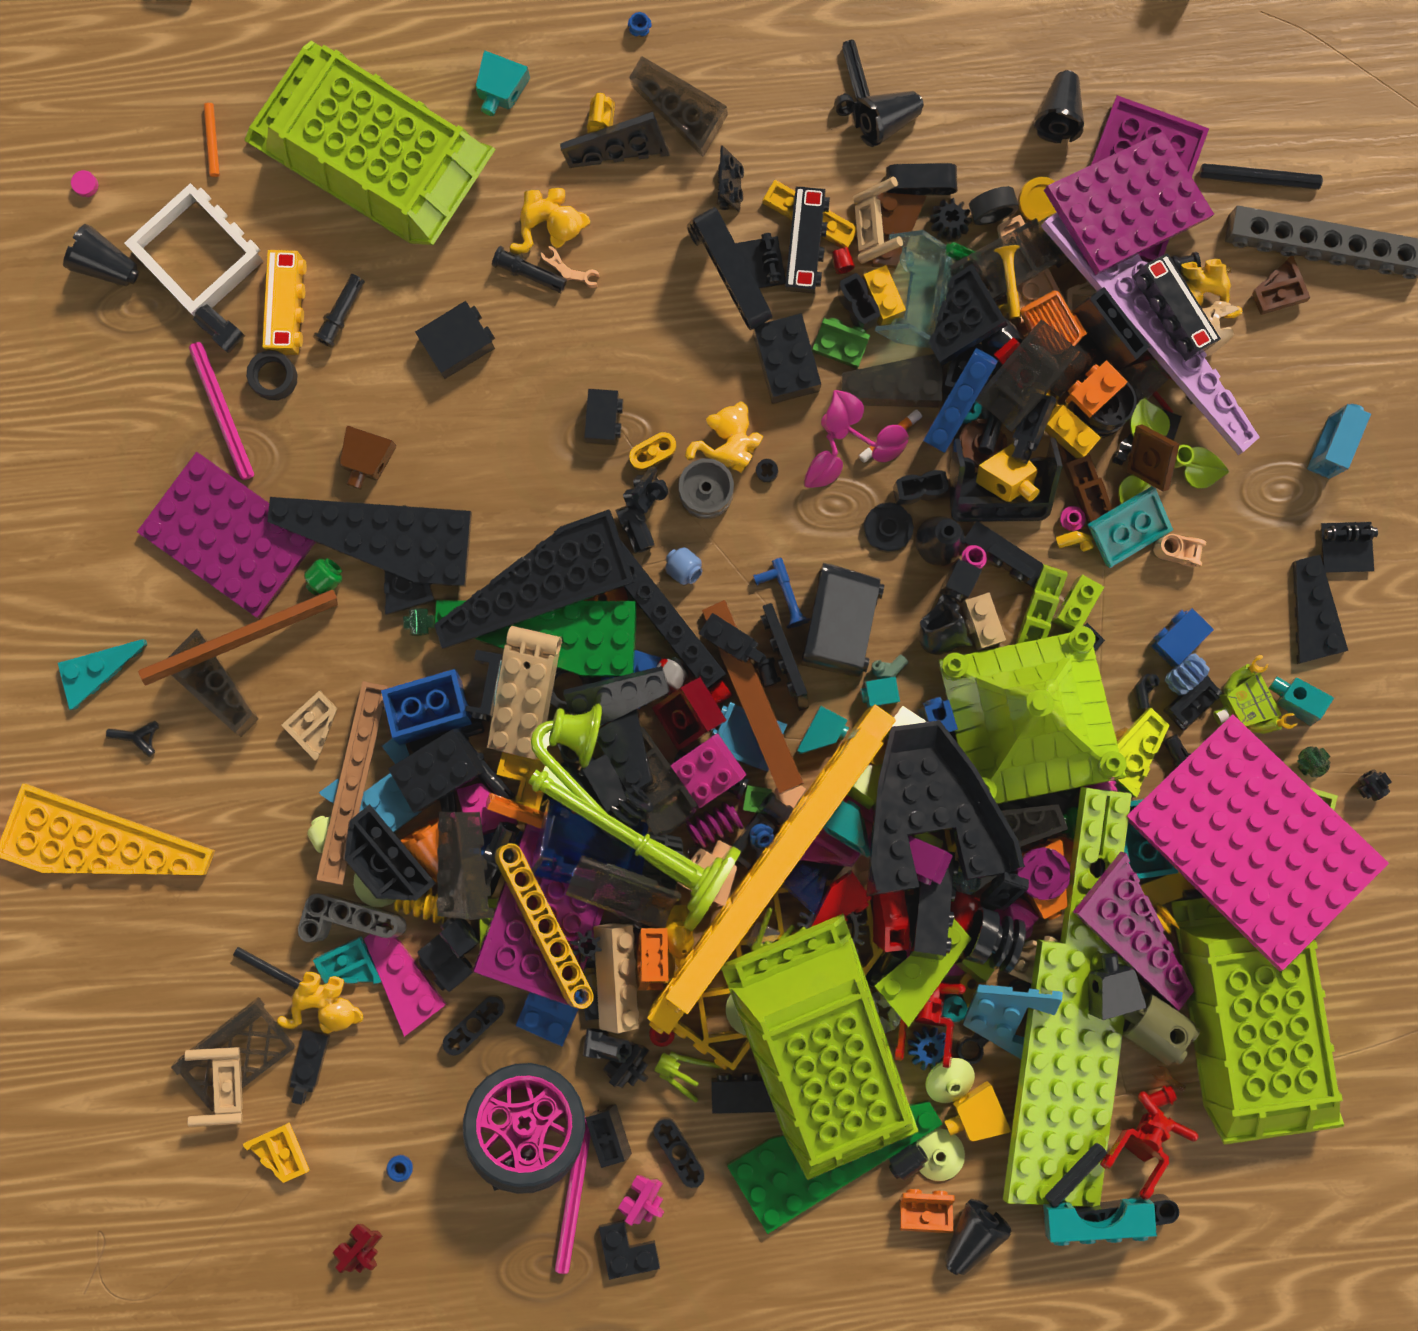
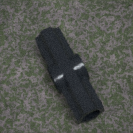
M500 821L497 825L491 843L487 845L479 864L480 869L471 888L477 896L491 898L494 894L499 878L502 875L495 861V853L499 847L515 843L520 831L515 824ZM506 849L503 852V859L507 863H509L512 855L510 849Z

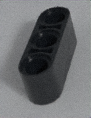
M893 164L886 167V180L895 177L898 182L896 187L886 191V193L931 196L951 195L958 191L957 166L955 164Z

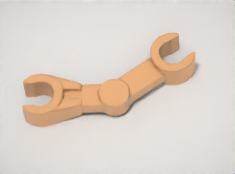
M548 246L549 250L554 254L552 258L548 259L541 253L544 263L557 269L563 278L585 282L589 288L598 287L596 282L588 281L590 276L600 277L596 270H588L587 272L571 270L562 262L558 252L552 246Z

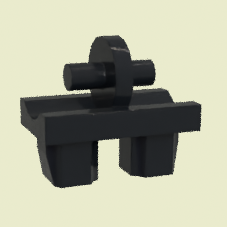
M649 467L644 475H637L633 483L634 489H628L623 494L626 505L628 507H637L639 514H646L655 500H663L668 495L665 481L658 480L656 467Z
M629 1041L632 1052L626 1062L620 1065L618 1062L610 1060L603 1069L611 1079L609 1083L614 1087L619 1086L623 1088L627 1082L634 1086L638 1079L646 1082L649 1077L644 1071L648 1064L643 1059L650 1051L648 1048Z

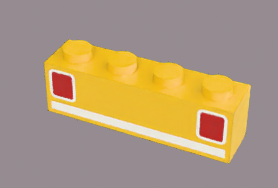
M268 250L263 348L265 350L278 351L284 355H299V347L303 345L300 323L304 322V310L301 308V299L305 298V285L302 284V278L306 274L307 265L306 260L302 258L298 251Z

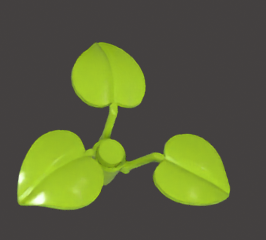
M1146 398L1141 399L1137 403L1134 413L1130 418V431L1133 438L1136 426L1141 424L1166 436L1170 428V422L1166 413L1158 406L1150 403ZM1185 444L1179 446L1174 468L1186 466L1184 477L1192 487L1197 489L1207 488L1229 473L1225 464L1208 449L1203 447L1191 448ZM1134 475L1127 476L1120 483L1118 489L1120 505L1148 489L1151 485Z

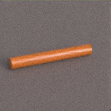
M204 103L209 175L211 177H219L214 104Z

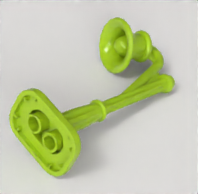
M598 703L589 712L579 715L564 714L562 708L557 709L553 721H546L538 725L532 733V751L545 765L542 772L536 770L528 783L532 785V790L535 792L540 790L635 849L636 856H642L659 870L689 888L692 897L687 906L690 912L684 922V927L693 931L714 901L738 859L741 850L731 847L722 858H716L710 867L704 869L678 852L651 839L649 834H646L644 837L608 815L547 751L549 745L555 746L559 743L567 746L578 755L581 767L586 768L589 765L595 748L601 722L602 706Z

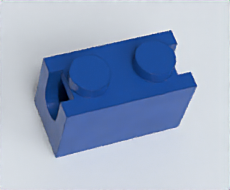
M1193 608L1185 612L1180 610L1171 619L1173 624L1168 629L1163 627L1153 637L1156 641L1151 647L1171 667L1180 665L1214 630Z
M941 697L931 699L923 703V708L918 709L920 718L926 722L940 720L948 732L958 730L949 700L942 702Z

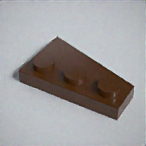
M885 192L877 195V199L881 203L884 243L900 236L903 240V245L872 259V267L887 265L888 268H897L927 196Z

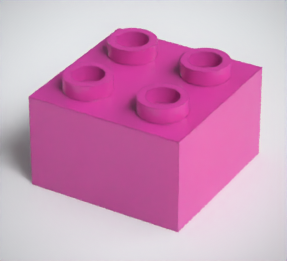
M718 733L671 765L699 808L746 776V773Z

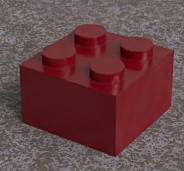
M701 677L680 687L652 707L678 751L699 740L727 721Z

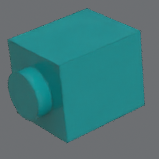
M896 677L866 681L863 683L864 688H860L862 702L867 703L868 708L874 704L884 706L900 702Z

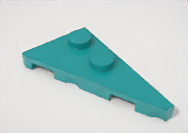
M141 639L59 662L58 667L69 710L79 708L81 702L90 694L97 692L100 686L115 676L132 657L135 658L142 652L144 646L147 645V641Z

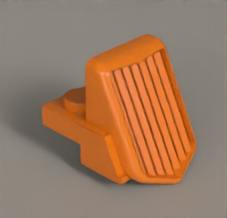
M1051 291L1020 309L1021 317L1029 332L1024 337L1033 348L1036 356L1041 359L1047 355L1053 356L1070 353L1082 336L1087 334L1077 315L1071 313L1058 291Z

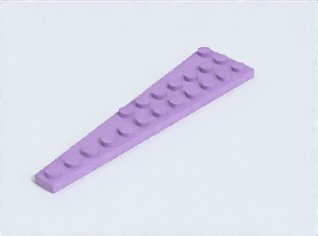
M1056 212L1041 225L1044 231L1096 291L1103 287L1106 288L1150 346L1147 350L1233 450L1239 455L1260 438L1243 410L1237 405L1232 393L1227 389L1225 390L1219 381L1221 376L1217 370H1212L1205 359L1207 357L1205 351L1186 362L1177 351L1176 345L1164 330L1161 321L1151 309L1148 300L1137 287L1136 281L1133 278V275L1147 262L1142 261L1140 256L1136 255L1095 276L1058 213Z

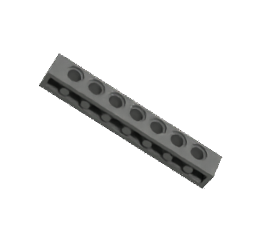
M1239 205L1229 214L1225 242L1232 243L1235 247L1244 248L1249 246L1257 248L1261 252L1276 251L1288 257L1295 255L1303 256L1309 261L1325 260L1330 261L1332 265L1347 264L1354 266L1358 270L1374 269L1378 270L1381 274L1396 273L1403 275L1407 279L1418 278V238ZM1251 227H1255L1259 234L1253 233ZM1275 231L1280 232L1283 239L1278 238ZM1300 236L1305 237L1307 243L1302 242ZM1324 240L1328 241L1332 248L1327 247ZM1349 245H1352L1356 252L1351 251ZM1373 249L1379 252L1380 257L1374 254ZM1398 254L1403 256L1404 261L1399 259Z

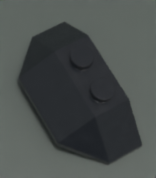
M370 804L349 820L343 859L376 899L416 901L436 884Z

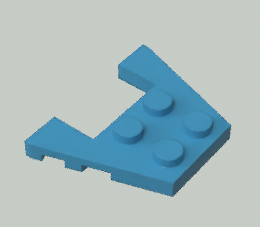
M393 738L382 746L395 764L409 756L406 744L399 745ZM391 773L364 792L360 808L361 811L370 804L393 833L422 812L413 813ZM336 779L319 792L321 796L333 804L339 779Z
M978 984L965 1014L963 1025L1022 1059L1024 1037L1015 1035L1026 1009L1029 1007L1055 1015L1062 1001L1063 992L1052 991V995L1039 994L1038 989H1029L1028 992L1013 991V987Z

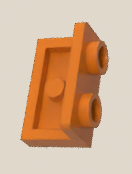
M1106 360L1100 367L1095 364L1085 374L1088 378L1083 383L1078 380L1068 390L1070 395L1065 401L1068 404L1073 401L1091 418L1128 381Z
M918 1189L906 1190V1193H902L900 1197V1231L952 1233L955 1196L948 1195L946 1191H933L932 1194H922V1191Z

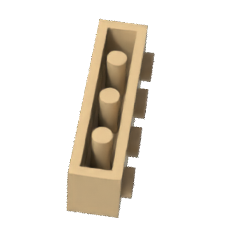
M609 923L594 926V937L601 938L597 944L602 949V951L595 952L599 1028L614 1033L639 1029L633 925Z

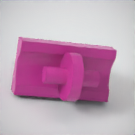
M642 1175L636 1176L631 1188L638 1192L640 1196L637 1201L627 1196L618 1207L627 1217L626 1223L631 1226L634 1223L639 1225L643 1218L647 1222H651L654 1215L657 1217L663 1216L664 1210L659 1207L663 1198L657 1195L663 1185L658 1179L650 1180Z

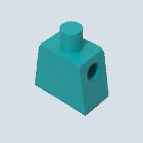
M484 50L476 83L478 97L484 100L481 111L486 115L494 116L498 106L511 109L530 80L528 67Z
M1276 676L1268 688L1281 696L1277 701V705L1289 713H1294L1295 717L1309 726H1312L1323 717L1334 700V697L1299 678H1295L1288 683Z

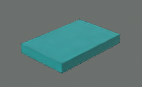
M1152 486L1088 524L1104 563L1109 568L1173 531L1157 490Z

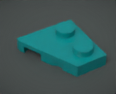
M361 936L313 960L324 983H328L329 978L332 976L339 977L346 983L381 982L372 957Z

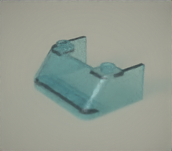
M924 230L890 234V240L898 236L902 238L903 245L901 246L900 263L905 271L910 273L905 307L906 312L904 319L896 318L891 325L876 326L875 331L895 343L931 348L929 340L931 334H934L938 322L936 319L942 301L946 299L949 290L947 287L949 280L961 271V262L945 254L947 250L946 245Z

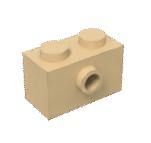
M990 593L965 600L961 604L966 620H964L968 634L972 635L977 651L1006 641Z

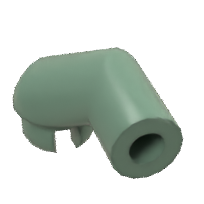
M900 654L892 663L881 662V660L874 661L871 669L872 673L878 678L895 677L909 662Z

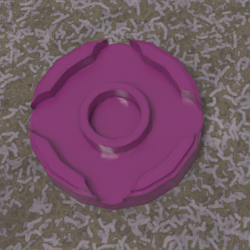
M1042 847L1032 849L1023 856L1025 867L1017 870V875L1029 880V888L1026 891L1028 895L1041 900L1056 898L1065 891L1070 881V867L1062 854L1054 849Z

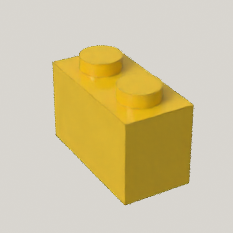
M887 265L863 274L862 279L866 283L868 295L876 301L879 307V327L882 328L903 319L906 308Z
M1064 404L1053 409L1045 428V432L1052 438H1056V441L1076 459L1085 457L1101 438Z

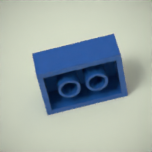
M455 669L381 690L391 735L399 745L473 724L470 713L465 711V707L468 704L461 677Z

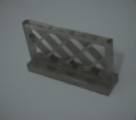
M258 997L190 1050L234 1048L232 1047L233 1037L236 1035L248 1036L247 1049L240 1048V1053L246 1054L245 1064L241 1066V1071H244L242 1088H244L296 1046L264 1008L265 1004ZM261 1016L268 1023L267 1033L253 1031L254 1021ZM249 1026V1031H245L244 1029ZM252 1036L267 1038L265 1051L250 1049ZM270 1038L281 1039L286 1048L280 1052L269 1051ZM229 1041L228 1047L223 1046L225 1043ZM184 1053L173 1063L171 1068L177 1075L179 1073L212 1112L214 1111V1102L207 1095L208 1086H213V1081H209L210 1068H213L212 1059L207 1060V1063L202 1062L203 1060L185 1061ZM250 1054L264 1055V1062L260 1068L248 1067ZM268 1056H274L269 1061H267ZM194 1067H205V1080L194 1079L189 1071ZM247 1072H253L247 1077Z

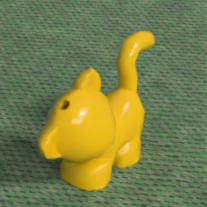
M563 188L549 189L546 199H543V194L539 190L525 191L524 204L520 214L521 235L524 242L523 244L512 243L509 249L515 254L527 253L533 245L531 228L544 221H547V229L550 233L552 246L556 249L560 248L566 241L573 239L582 229L590 225V219L586 214L577 212L572 206H560L566 200Z
M1220 259L1205 261V270L1203 271L1201 267H1197L1196 262H1188L1181 265V272L1189 279L1185 282L1200 306L1203 304V294L1206 292L1220 296V301L1229 303L1231 283L1226 273V265L1222 264ZM1239 307L1238 311L1228 314L1223 318H1235L1241 315L1243 312L1242 308Z
M740 401L734 406L720 410L717 414L709 415L706 418L707 424L716 431L720 438L727 442L715 450L703 441L691 442L685 453L687 460H693L696 451L701 450L706 457L717 460L727 468H732L742 473L744 467L748 465L753 456L750 453H753L763 438L758 432L750 434L749 437L746 435L749 427L747 405Z
M685 905L664 907L663 913L656 915L657 928H667L668 980L675 974V962L676 966L680 968L694 945L693 931L684 927V922L688 916V909Z
M306 972L303 976V981L299 983L298 988L292 995L291 1012L293 1018L288 1019L280 1016L277 1018V1024L283 1028L295 1029L302 1024V1010L318 1008L321 1031L324 1034H329L333 1031H342L351 1024L362 1022L363 1014L349 1000L338 997L344 987L343 979L332 976L327 984L321 985L319 974Z

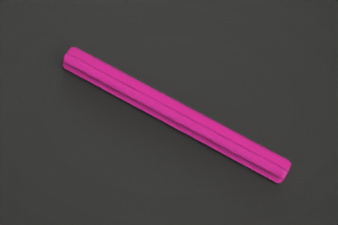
M196 342L189 346L190 353L238 474L242 480H248L254 477L253 469L204 346L200 342Z
M586 1119L581 1151L570 1172L555 1272L560 1274H568L591 1137Z

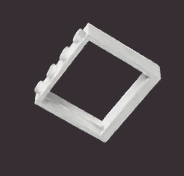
M190 183L132 235L125 244L195 317V312L200 307L208 304L213 308L255 270L263 260L258 255V252L261 251L251 239L246 242L241 237L245 233L235 222L230 225L225 220L228 215L218 205L213 207L209 203L211 200L210 196L201 187L197 190ZM197 201L246 254L193 301L143 248L190 205Z

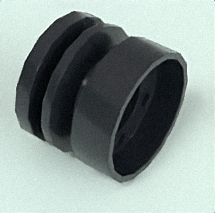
M1127 382L1091 418L1076 404L1074 405V414L1097 435L1105 438L1116 433L1133 415L1136 408V394L1133 387Z
M979 907L973 916L972 929L968 933L972 940L963 951L964 959L983 965L989 958L990 968H999L1002 972L1010 973L1017 964L1022 952L1026 934L1025 922L1020 919L1013 920L1011 916H1004L1000 921L998 912Z

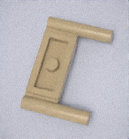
M891 177L853 196V202L856 205L858 249L860 252L858 261L861 264L903 245V240L900 236L884 243L881 203L876 198L877 195L898 185L895 177Z
M240 1048L185 1050V1061L213 1059L215 1115L189 1116L188 1127L242 1124L243 1100Z

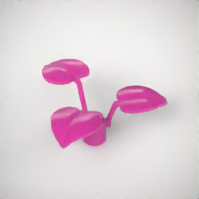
M834 390L831 404L821 420L822 427L829 433L826 438L830 442L832 454L829 451H823L814 458L806 473L804 486L807 488L826 486L835 481L840 475L843 462L839 457H836L838 451L834 438L843 439L850 432L870 446L875 447L872 451V458L874 460L888 462L899 456L905 449L909 440L906 430L900 425H889L878 434L876 442L871 441L850 427V425L857 423L862 418L864 413L863 403L850 393Z

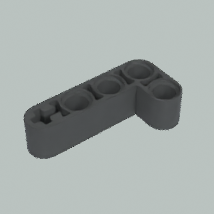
M313 894L305 902L298 934L305 942L323 941L327 938L332 923H336L383 938H394L404 934L407 924L406 920L399 914L330 894ZM321 899L324 901V909L322 911L318 909V902ZM343 906H345L348 910V914L345 919L341 915V909ZM366 913L371 915L369 925H366L364 921ZM391 922V925H394V929L392 930L391 927L382 925V923ZM313 924H315V926L317 927V933L315 936L311 934V927Z

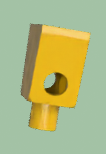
M1014 443L979 465L976 483L1004 501L1010 502L1019 495H1022L1029 502L1037 497L1039 489L1034 486L1037 469L1030 460L1027 464L1017 462L1012 457L1015 450Z
M988 1081L955 1101L953 1106L957 1116L944 1121L950 1136L964 1130L969 1141H977L1011 1132L993 1087Z

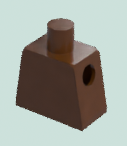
M347 426L340 459V466L351 472L347 485L361 490L365 477L378 480L397 445L390 439Z

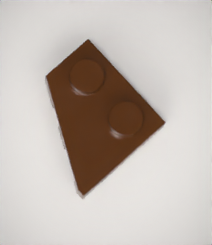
M1290 256L1283 265L1270 274L1252 293L1260 315L1305 303L1310 299L1309 292L1294 256Z

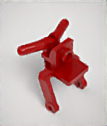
M941 983L914 1020L916 1023L947 1026L943 1067L950 1068L952 1063L951 1048L954 1028L951 1018L942 1016L945 994H964L966 987L963 984ZM901 1017L898 1045L895 1052V1060L902 1061L904 1058L907 1025Z
M1140 1092L1138 1099L1149 1113H1145L1142 1116L1136 1130L1134 1128L1122 1130L1100 1165L1105 1169H1110L1123 1147L1143 1162L1157 1157L1159 1160L1158 1164L1139 1192V1196L1142 1199L1148 1200L1169 1165V1156L1162 1151L1163 1148L1161 1147L1162 1143L1170 1138L1169 1132L1172 1131L1192 1142L1197 1141L1199 1136L1197 1132L1175 1122L1170 1117H1165L1164 1112L1155 1105L1146 1092Z

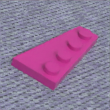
M369 934L364 938L405 1037L447 1003L398 937L383 938Z

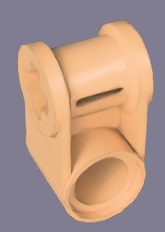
M1169 534L1155 542L1153 551L1162 560L1176 562L1189 567H1201L1202 548L1206 546V541L1199 538ZM1165 541L1172 545L1171 553L1165 550Z

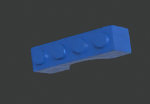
M978 348L975 349L926 434L924 442L944 453L946 452L998 362L997 359Z

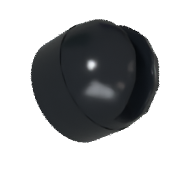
M846 93L838 95L834 102L837 114L848 116L853 112L854 101L852 97ZM843 102H846V105H847V106L842 107L841 104H842Z

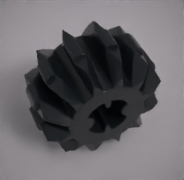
M954 198L950 200L949 204L943 199L940 202V206H934L932 210L934 214L930 215L929 221L933 223L931 231H939L938 239L944 235L948 243L951 241L952 236L958 241L961 239V234L965 235L968 233V226L972 223V218L968 217L971 211L970 209H962L964 206L963 201L956 205ZM950 218H953L954 220H952L951 223L947 221Z

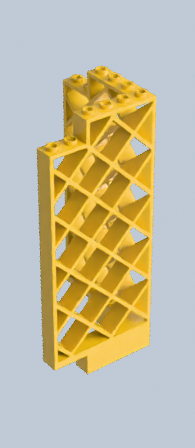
M876 704L864 711L795 806L789 818L779 828L773 841L761 853L752 868L729 897L725 907L721 908L692 948V951L687 955L684 964L676 970L674 976L668 981L650 1007L647 1019L650 1020L649 1025L660 1034L663 1031L668 1034L673 1031L683 1039L686 1036L695 1042L693 1046L704 1055L709 1052L715 1057L714 1062L724 1070L729 1067L734 1071L749 1050L750 1044L748 1039H746L733 1059H730L710 1044L745 1038L747 1036L740 1034L736 1030L709 1034L703 998L729 994L730 991L728 986L706 988L735 948L738 958L742 956L741 945L755 943L757 936L743 937L772 897L778 933L765 934L762 942L779 940L785 933L778 897L779 893L816 888L817 897L821 903L823 887L829 886L833 879L821 881L819 863L812 862L815 882L780 886L870 763L873 766L883 764L888 743L885 735L896 722V719ZM950 830L941 831L944 850L955 852L957 848L955 840L953 839L951 842ZM914 889L906 890L907 895L916 894ZM870 900L867 901L869 905L864 909L866 919H863L866 920V924L863 926H867L871 955L861 965L865 976L883 952L873 942V915ZM852 921L846 922L848 929L852 928ZM800 929L793 930L790 936L797 933ZM697 1001L699 1003L703 1037L679 1021L684 1013L688 1014Z

